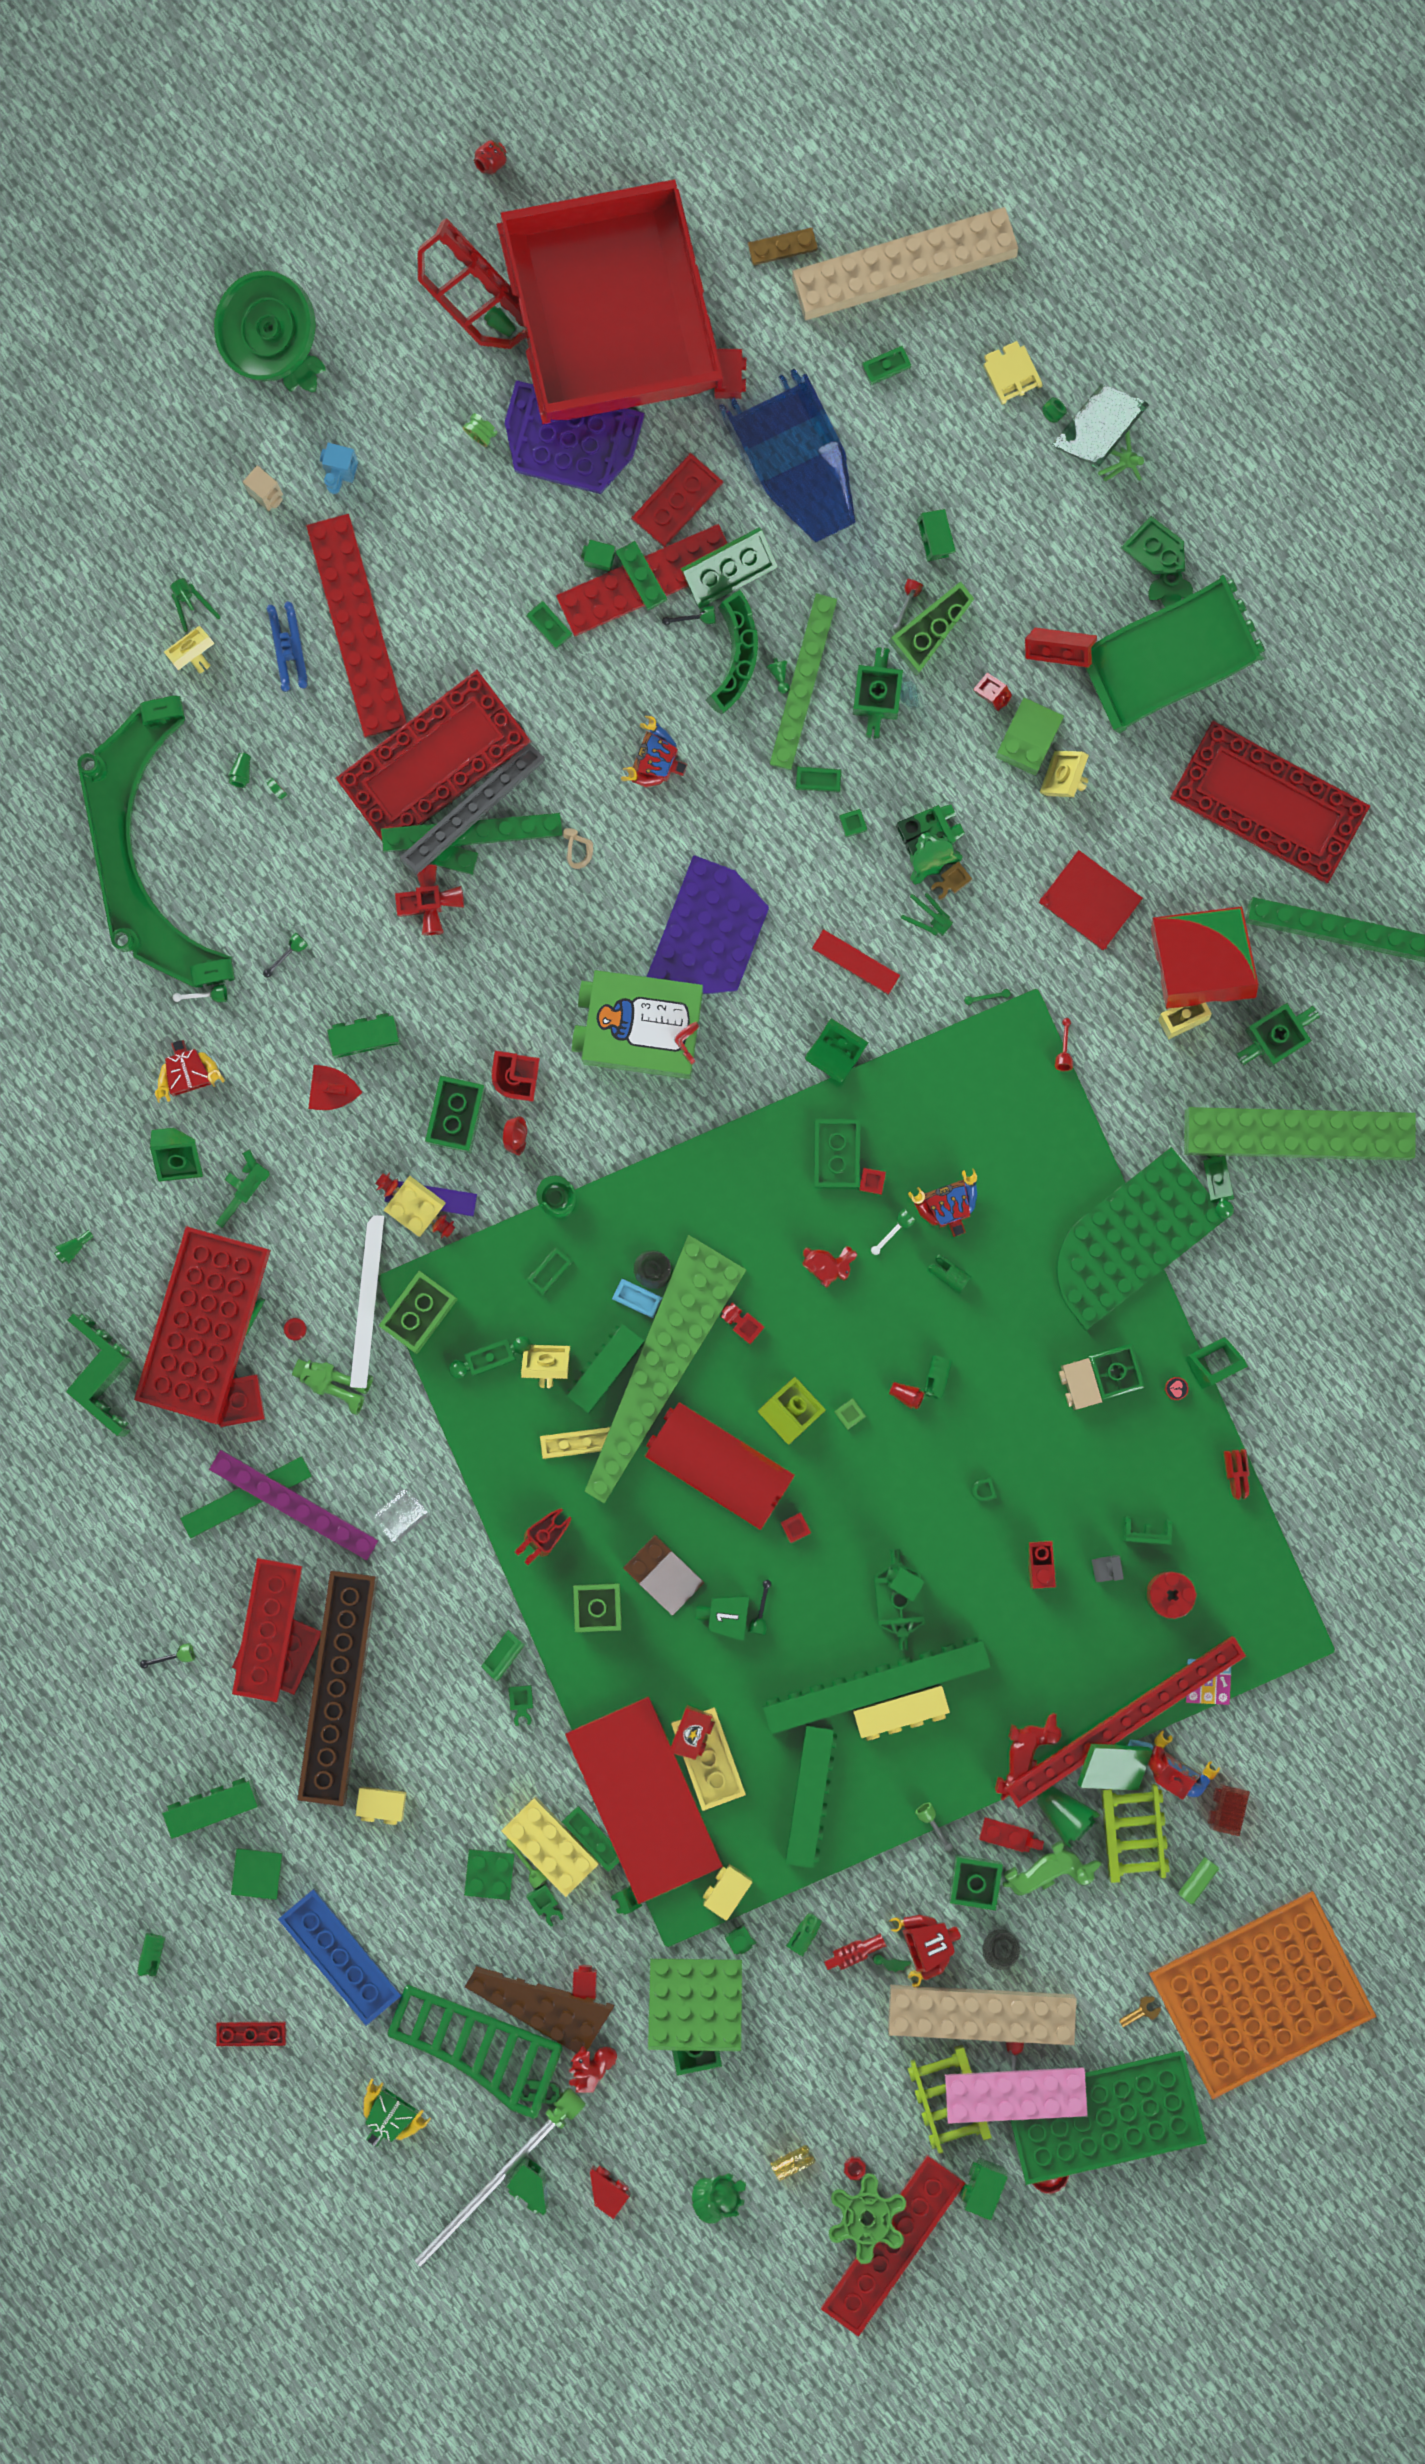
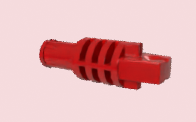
M879 1933V1935L863 1942L862 1940H856L832 1951L834 1957L824 1961L827 1970L836 1966L843 1970L866 1960L868 1954L887 1946L881 1933Z

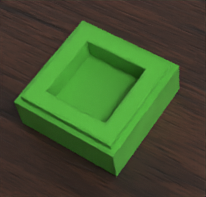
M853 1398L834 1411L847 1430L866 1417Z

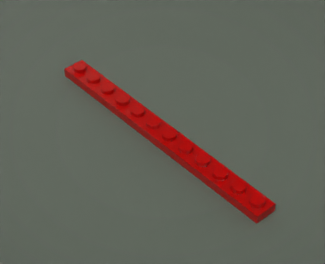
M1231 1636L1004 1787L1015 1806L1017 1808L1021 1807L1084 1765L1091 1744L1114 1745L1246 1657L1235 1637Z

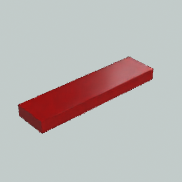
M824 929L812 947V950L887 995L890 994L900 977L898 973Z

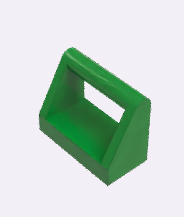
M1226 1337L1187 1356V1360L1202 1389L1212 1386L1248 1367L1245 1359ZM1223 1348L1231 1364L1210 1374L1198 1360Z
M508 1629L481 1667L491 1678L499 1681L527 1643Z

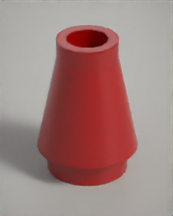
M894 1382L889 1394L910 1409H918L925 1392L920 1391L921 1388Z

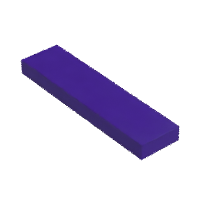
M399 1181V1185L396 1187V1189L398 1187L401 1188L404 1182ZM423 1185L446 1202L440 1211L474 1217L478 1194ZM392 1194L386 1196L384 1202L389 1203L394 1196Z

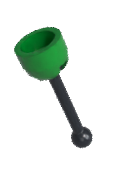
M707 606L698 615L675 618L666 616L663 617L662 623L669 625L672 622L700 619L705 624H716L714 606Z
M295 932L289 940L290 948L269 969L263 971V976L269 978L272 975V971L292 951L301 952L309 944Z
M770 1580L763 1581L764 1590L758 1618H754L749 1624L748 1632L766 1636L767 1624L762 1617L768 1589L772 1585Z

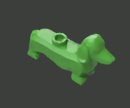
M1060 1840L1051 1845L1054 1853L1042 1856L1026 1872L1018 1874L1016 1867L1006 1871L1004 1876L1008 1881L1003 1882L1002 1885L1003 1887H1010L1018 1896L1030 1893L1041 1886L1043 1889H1046L1055 1883L1053 1879L1062 1874L1070 1875L1080 1885H1088L1094 1880V1872L1102 1863L1094 1860L1083 1865L1074 1852L1064 1849L1065 1845Z

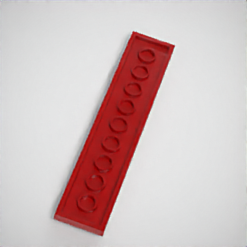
M348 513L306 525L364 737L399 729L407 721L350 515Z

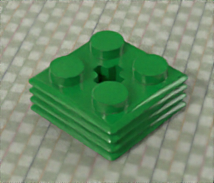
M1132 1344L1088 1356L1101 1399L1145 1387ZM1114 1365H1116L1117 1369L1121 1368L1122 1370L1119 1378L1110 1373Z

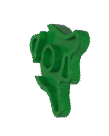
M929 832L923 833L919 836L918 843L915 845L917 851L914 856L910 854V863L914 868L910 880L915 885L920 884L927 876L939 874L944 865L960 862L963 856L959 851L954 850L947 837L938 838L937 835H932Z

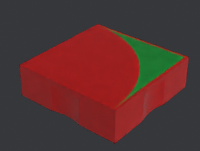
M1242 906L1152 918L1151 935L1156 959L1161 969V986L1166 1009L1194 1006L1210 1001L1226 1002L1256 998L1259 983Z

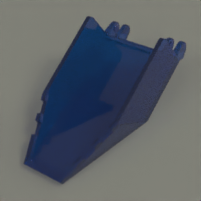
M796 369L790 370L791 377L797 386L790 389L786 378L782 374L778 378L784 392L743 412L737 400L733 398L731 399V405L737 413L735 416H732L730 410L727 411L724 404L719 405V410L754 483L814 543H817L856 523L847 457L808 375L805 373L800 376Z

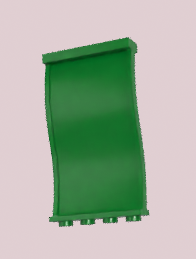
M1223 574L1218 580L1194 594L1145 616L1094 643L1091 647L1092 664L1086 667L1114 731L1121 733L1127 730V727L1146 716L1210 687L1259 660L1265 659L1262 653L1265 651L1264 645L1260 639L1256 640L1253 633L1256 631L1255 625L1251 619L1247 620L1244 612L1247 611L1243 600L1237 598L1235 592L1238 591V588L1232 578L1229 579Z

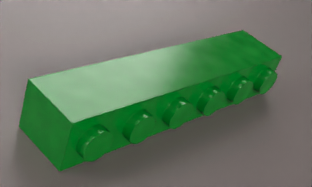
M806 1724L786 1864L813 1868L814 1863H819L820 1849H816L817 1840H822L824 1826H820L821 1817L826 1816L827 1803H823L824 1794H829L831 1780H827L828 1771L833 1770L834 1757H830L831 1748H836L838 1736L834 1734L833 1728Z

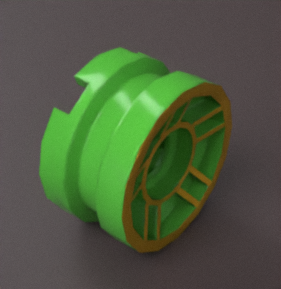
M473 413L470 417V422L465 423L462 427L469 437L484 447H488L491 443L490 439L494 438L498 433L497 430L493 431L495 427L489 421L483 420L482 416Z

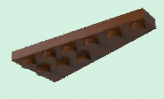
M476 1966L465 1988L576 2054L582 2046L588 2051L615 2006L610 2003L606 2005L596 2003L595 1999L586 1997V1999L573 1996L571 1992L539 1983L536 1986L525 1983L526 1980L521 1978L516 1980L504 1977L503 1973Z

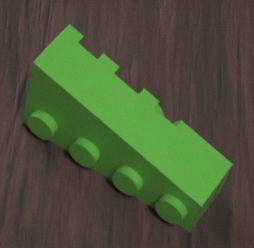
M961 581L888 641L916 676L974 600V597Z

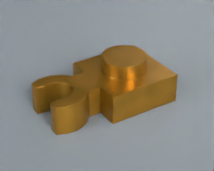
M957 862L941 874L940 877L944 881L934 883L931 886V890L941 888L943 893L938 896V900H942L946 897L949 889L955 894L971 882L972 878L960 862Z

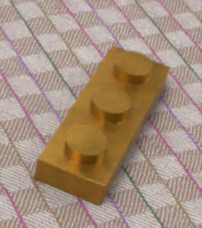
M812 227L748 242L753 266L814 252L818 249Z

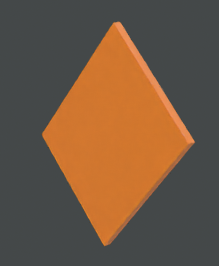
M1313 1891L1149 1973L1212 2100L1377 2017Z

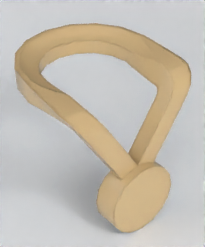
M567 828L563 831V837L569 840L567 862L572 868L581 869L592 859L593 843L589 839L578 836L576 829ZM573 840L586 844V857L579 863L572 862Z

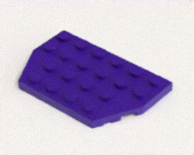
M516 380L504 422L515 473L602 494L634 458L645 413L625 408L570 420H551V423L542 424L533 384Z
M693 855L646 977L703 985V994L738 991L769 906L735 870Z

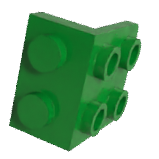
M831 1018L817 1041L807 1052L805 1060L829 1075L832 1079L843 1082L869 1042Z

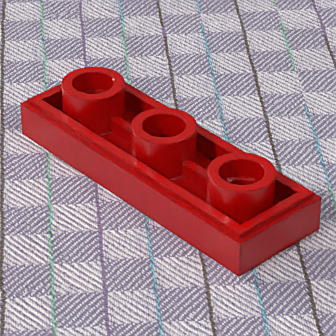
M286 2021L216 2023V2046L286 2045ZM253 2031L255 2034L254 2038H249L247 2032Z

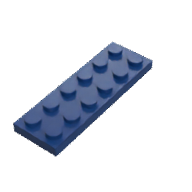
M315 1889L311 1890L278 1919L365 2026L402 1996L401 1992Z

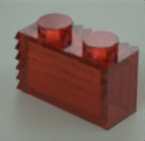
M1220 1783V1787L1215 1788L1213 1794V1801L1216 1802L1214 1811L1210 1810L1208 1816V1824H1211L1210 1829L1240 1837L1250 1791Z

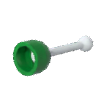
M225 984L213 986L211 991L207 993L184 995L175 993L173 1000L179 1002L181 999L211 997L215 1002H227V988Z
M903 1208L897 1216L898 1224L877 1246L872 1247V1254L878 1255L880 1249L901 1227L909 1228L917 1220Z

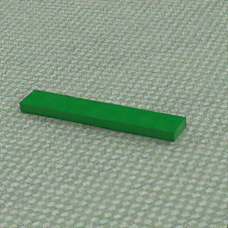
M303 1456L266 1474L287 1488H291L313 1477ZM238 1488L185 1515L180 1520L191 1539L264 1501Z

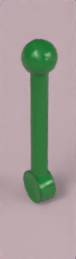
M1004 989L1002 992L973 998L967 996L964 998V1003L970 1005L972 1002L998 997L1008 998L1011 993L1008 989Z

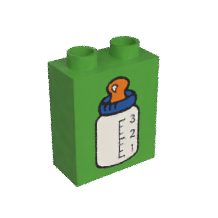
M595 970L593 982L581 981L578 1007L587 1008L589 1012L587 1026L575 1025L572 1052L582 1053L584 1065L691 1080L693 1064L691 1065L683 1056L684 1052L674 1042V1037L688 1025L694 1022L699 1024L703 985ZM698 1029L683 1040V1044L693 1058Z

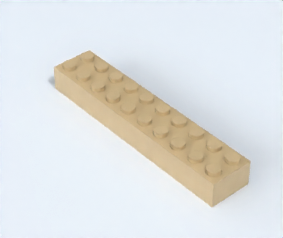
M1003 207L793 270L792 281L806 321L1017 257L1018 245L1006 208Z

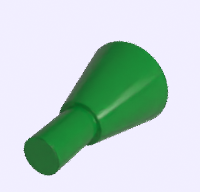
M87 1230L78 1238L56 1246L55 1249L57 1251L54 1254L62 1264L66 1261L69 1265L83 1245L94 1236Z

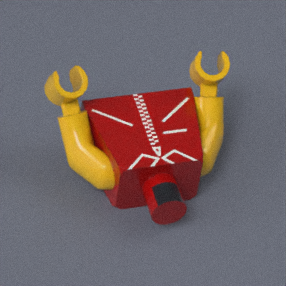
M179 1040L171 1044L175 1055L165 1058V1064L161 1067L155 1096L158 1103H160V1098L166 1097L167 1102L171 1100L170 1095L174 1097L211 1084L213 1087H216L214 1083L217 1079H220L222 1083L225 1082V1079L219 1072L216 1062L206 1053L198 1052L196 1049L188 1051L185 1041Z

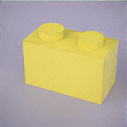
M1205 1002L1194 1006L1171 1008L1161 1013L1158 1020L1169 1040L1209 1021L1212 1013Z
M361 1786L358 1793L356 1816H360L362 1821L374 1822L376 1818L384 1819V1824L397 1825V1821L401 1822L404 1817L407 1792Z
M730 1864L727 1868H721L716 1876L718 1882L714 1888L709 1886L703 1895V1898L706 1899L704 1906L726 1921L752 1884L750 1877Z

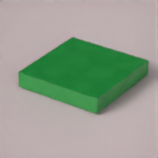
M237 1848L231 1895L277 1900L283 1853Z

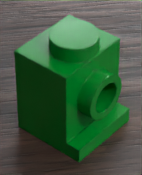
M745 1923L725 1935V1940L733 1953L737 1955L744 1954L756 1944Z

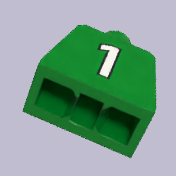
M749 1596L712 1598L711 1607L697 1606L696 1619L709 1621L708 1631L744 1641Z

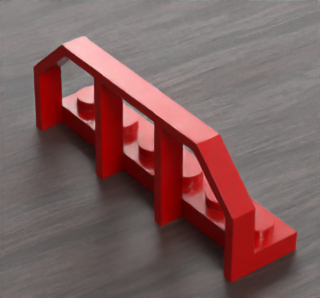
M447 218L440 223L436 234L424 242L417 251L418 281L479 345L503 349L513 348L526 338L525 329L512 339L483 336L472 323L500 302L501 306L513 315L516 322L524 327L518 299L513 297L511 286ZM440 240L441 243L450 248L459 261L466 265V268L438 289L425 275V251ZM471 273L481 281L485 289L490 294H493L494 297L466 318L444 294Z

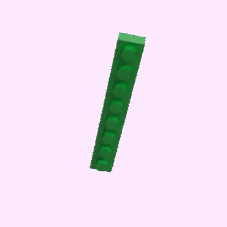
M560 813L478 820L449 847L562 836ZM436 824L381 829L383 853L407 851Z

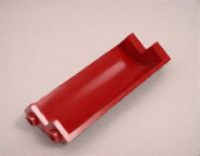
M679 1402L675 1409L670 1407L663 1418L666 1421L657 1437L653 1435L647 1443L646 1447L649 1450L645 1457L761 1530L795 1475Z

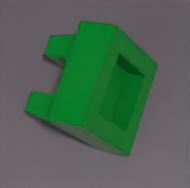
M631 1886L625 1887L611 1896L612 1901L618 1900L620 1907L616 1909L617 1914H629L642 1906V1903L638 1904Z

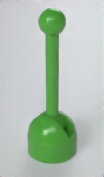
M508 1839L506 1842L507 1847L513 1849L529 1870V1882L536 1889L547 1880L546 1876L539 1869H533L518 1848Z

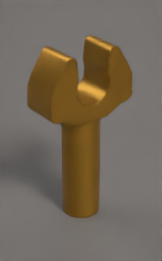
M1144 1996L1140 1998L1139 2008L1119 2019L1122 2027L1124 2028L1143 2016L1149 2017L1151 2020L1155 2019L1159 2015L1161 2008L1157 2007L1152 2011L1147 2010V2004L1153 2002L1155 1997Z

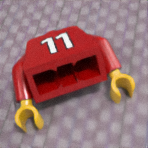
M924 1915L904 1917L903 1920L898 1917L890 1919L889 1922L896 1920L899 1923V1928L891 1929V1931L897 1932L902 1927L906 1928L902 1931L916 1971L914 1970L909 1973L908 1978L916 1976L919 1979L917 1982L912 1983V1986L918 1987L922 1979L928 1980L942 1974L950 1962V1957L955 1954L952 1942L961 1939L959 1929L956 1926L947 1929L944 1922H937L935 1918Z

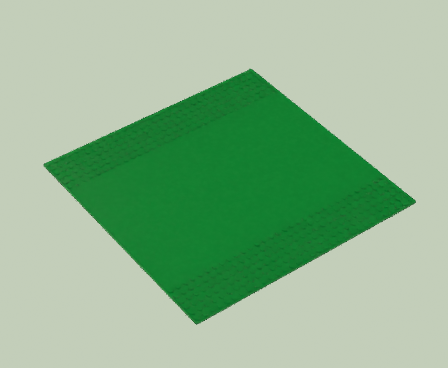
M1038 989L1028 991L854 1067L843 1082L829 1078L575 1189L576 1205L574 1210L565 1217H552L538 1205L378 1276V1282L390 1309L418 1271H421L458 1299L418 1354L408 1347L407 1349L571 1730L649 1696L671 1746L675 1737L671 1723L682 1719L687 1705L701 1711L715 1707L746 1795L702 1811L683 1756L674 1755L723 1867L727 1868L730 1864L752 1879V1884L727 1921L933 1831L932 1825L921 1821L915 1813L917 1808L925 1803H931L936 1812L934 1822L939 1828L1000 1801L1002 1793H996L995 1786L998 1777L1006 1781L1009 1774V1752L1014 1742L1009 1737L1011 1725H1015L1018 1730L1028 1725L1043 1728L1046 1725L1048 1716L1056 1713L1057 1726L1062 1732L1061 1739L1056 1744H1046L1037 1747L1033 1758L1037 1760V1766L1186 1667L1188 1659H1198L1231 1636L1235 1637L1246 1657L1231 1666L1230 1699L1331 1655L1335 1651L1248 1454L1250 1476H1248L1249 1495L1246 1499L1240 1497L1239 1500L1232 1496L1230 1479H1227L1224 1451H1230L1231 1453L1232 1450H1239L1240 1452L1245 1447L1216 1383L1202 1389L1187 1360V1356L1198 1351L1200 1347L1165 1269L1088 1330H1085L1072 1314L1061 1295L1057 1280V1261L1065 1237L1083 1216L1126 1182L1074 1067L1070 1071H1060L1055 1068V1059L1063 1052V1042ZM815 1119H860V1183L863 1168L886 1172L882 1195L859 1191L860 1187H814ZM972 1169H974L977 1175V1200L975 1209L970 1213V1217L962 1220L966 1233L953 1237L949 1225L939 1228L938 1225H931L919 1215L914 1204L915 1202L908 1195L909 1192L914 1197L919 1194L917 1187L924 1194L964 1180L962 1176L964 1170L967 1177L972 1176ZM903 1208L917 1220L909 1228L901 1227L880 1249L878 1255L872 1254V1247L877 1246L898 1224L897 1216ZM690 1235L746 1269L745 1274L726 1305L733 1303L742 1310L740 1313L741 1318L746 1313H749L764 1326V1329L749 1344L733 1331L738 1323L733 1322L730 1325L720 1317L723 1312L720 1313L604 1504L585 1492L600 1452L543 1459L540 1436L611 1427L644 1344L590 1413L567 1397L569 1394L567 1388L574 1379L576 1381L580 1380L583 1376L581 1370L588 1361L590 1363L594 1362L597 1358L595 1352L602 1343L604 1345L608 1344L611 1340L609 1334L616 1325L618 1327H621L622 1324L646 1341L655 1316L654 1318L648 1317L612 1298L621 1279L663 1298L686 1239ZM557 1247L573 1263L543 1296L526 1280ZM846 1247H851L857 1253V1257L850 1263L848 1278L845 1281L837 1278L827 1288L821 1284V1281L813 1273L809 1272L802 1265L805 1259L803 1256L805 1248L828 1251L835 1258H839ZM938 1254H941L972 1276L961 1293L928 1271L927 1268L930 1264H936L947 1272L946 1269L936 1262L935 1257ZM524 1336L530 1340L531 1345L570 1346L567 1379L553 1378V1386L551 1388H547V1379H545V1388H541L539 1386V1378H521L523 1354L513 1353L515 1361L472 1376L470 1370H467L462 1378H454L449 1372V1366L453 1361H467L464 1354L504 1339H508L510 1345L513 1344L517 1337ZM1129 1344L1133 1345L1145 1384L1144 1388L1102 1399L1101 1403L1074 1410L1073 1406H1068L1065 1396L1068 1393L1066 1384L1062 1385L1059 1377V1372L1062 1371L1061 1366L1088 1359V1356ZM933 1355L953 1360L942 1398L937 1399L934 1396L928 1397L924 1395L919 1408L910 1409L889 1394L894 1382L921 1388L920 1391L924 1392ZM1205 1358L1198 1360L1211 1374ZM1114 1365L1110 1373L1119 1378L1122 1370L1121 1368L1117 1369L1116 1365ZM796 1377L826 1410L788 1445L759 1414L758 1410ZM1179 1377L1187 1382L1188 1393L1183 1399L1172 1400L1166 1395L1165 1384L1169 1379ZM853 1398L866 1417L847 1430L834 1411ZM679 1402L795 1475L761 1530L645 1457L649 1450L646 1445L653 1435L657 1437L666 1423L663 1418L670 1407L675 1409ZM991 1476L998 1498L987 1502L976 1500L972 1495L973 1484L980 1479ZM562 1508L563 1511L554 1519V1526L561 1525L566 1519L571 1517L566 1531L547 1556L538 1555L527 1565L525 1563L526 1558L533 1554L535 1550L528 1545L522 1554L517 1555L515 1553V1550L525 1541L524 1533L549 1513ZM801 1513L811 1533L790 1543L781 1522ZM1125 1516L1171 1519L1172 1545L1123 1541ZM655 1535L704 1582L673 1616L623 1569ZM1052 1541L1056 1587L1032 1589L1030 1587L1029 1543ZM893 1549L895 1550V1558L896 1549H900L902 1565L920 1572L921 1579L925 1581L922 1586L925 1623L909 1633V1636H907L909 1650H905L903 1641V1651H899L897 1635L880 1628L874 1576L891 1566L890 1550ZM1119 1555L1124 1579L1095 1582L1092 1559ZM1163 1572H1177L1183 1574L1192 1582L1196 1591L1194 1606L1186 1615L1175 1619L1167 1618L1151 1609L1147 1600V1588L1150 1581L1156 1575ZM770 1580L772 1585L768 1589L762 1617L767 1624L766 1636L748 1632L750 1622L754 1618H758L764 1590L763 1581ZM620 1583L622 1630L575 1632L573 1586ZM1168 1590V1591L1166 1592V1593L1169 1595L1168 1598H1167V1600H1168V1599H1173V1600H1174V1599H1175V1595H1174L1175 1590H1174V1591ZM898 1593L894 1596L893 1601L896 1606L901 1607L906 1604L907 1599ZM749 1596L744 1641L708 1631L709 1621L696 1619L697 1606L711 1607L712 1598ZM977 1637V1641L982 1640L991 1668L903 1694L907 1695L942 1685L950 1712L945 1714V1719L934 1722L932 1718L923 1720L924 1724L914 1728H911L910 1724L902 1726V1731L888 1734V1731L879 1733V1738L869 1741L866 1740V1737H860L853 1710L807 1723V1725L833 1728L834 1734L838 1735L836 1748H831L830 1757H834L833 1770L828 1771L827 1780H831L829 1794H824L823 1803H827L826 1816L821 1817L820 1826H824L822 1840H817L816 1849H820L819 1863H814L813 1868L786 1864L806 1724L771 1734L763 1710V1706L767 1705L766 1701L778 1697L780 1701L789 1699L788 1694L797 1691L805 1694L811 1692V1687L823 1684L825 1688L833 1685V1680L843 1677L848 1681L854 1679V1674L867 1671L868 1674L877 1672L876 1667L889 1664L891 1668L899 1665L898 1661L911 1657V1660L914 1661L920 1659V1654L928 1651H933L934 1654L942 1652V1647L955 1644V1647H960L964 1645L963 1641ZM1184 1697L1114 1745H1127L1130 1739H1141L1218 1704L1186 1703V1697ZM721 1868L645 1901L666 1947L675 1945L727 1922L705 1907L704 1901L706 1899L703 1898L709 1886L714 1888L718 1882L716 1876Z

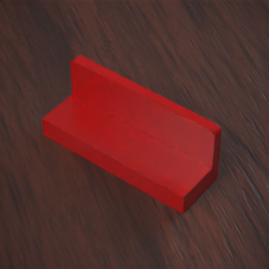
M1036 627L1025 638V659L1089 667L1092 664L1091 647L1097 641V636Z

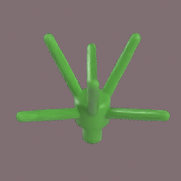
M1128 424L1124 425L1127 450L1121 447V452H1118L1100 444L1095 445L1097 449L1120 457L1119 463L1098 472V475H1103L1113 471L1104 477V481H1108L1126 468H1132L1138 481L1142 479L1136 466L1143 465L1144 458L1132 452Z

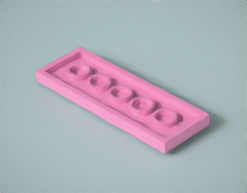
M1084 2067L945 2075L948 2123L1087 2116Z

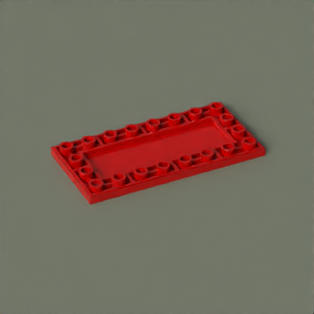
M477 669L335 779L382 841L381 829L423 825L524 748L531 740Z
M1213 720L1169 798L1325 884H1328L1370 808L1369 804Z
M649 1696L565 1733L638 1904L723 1867L674 1753L669 1752L670 1743Z

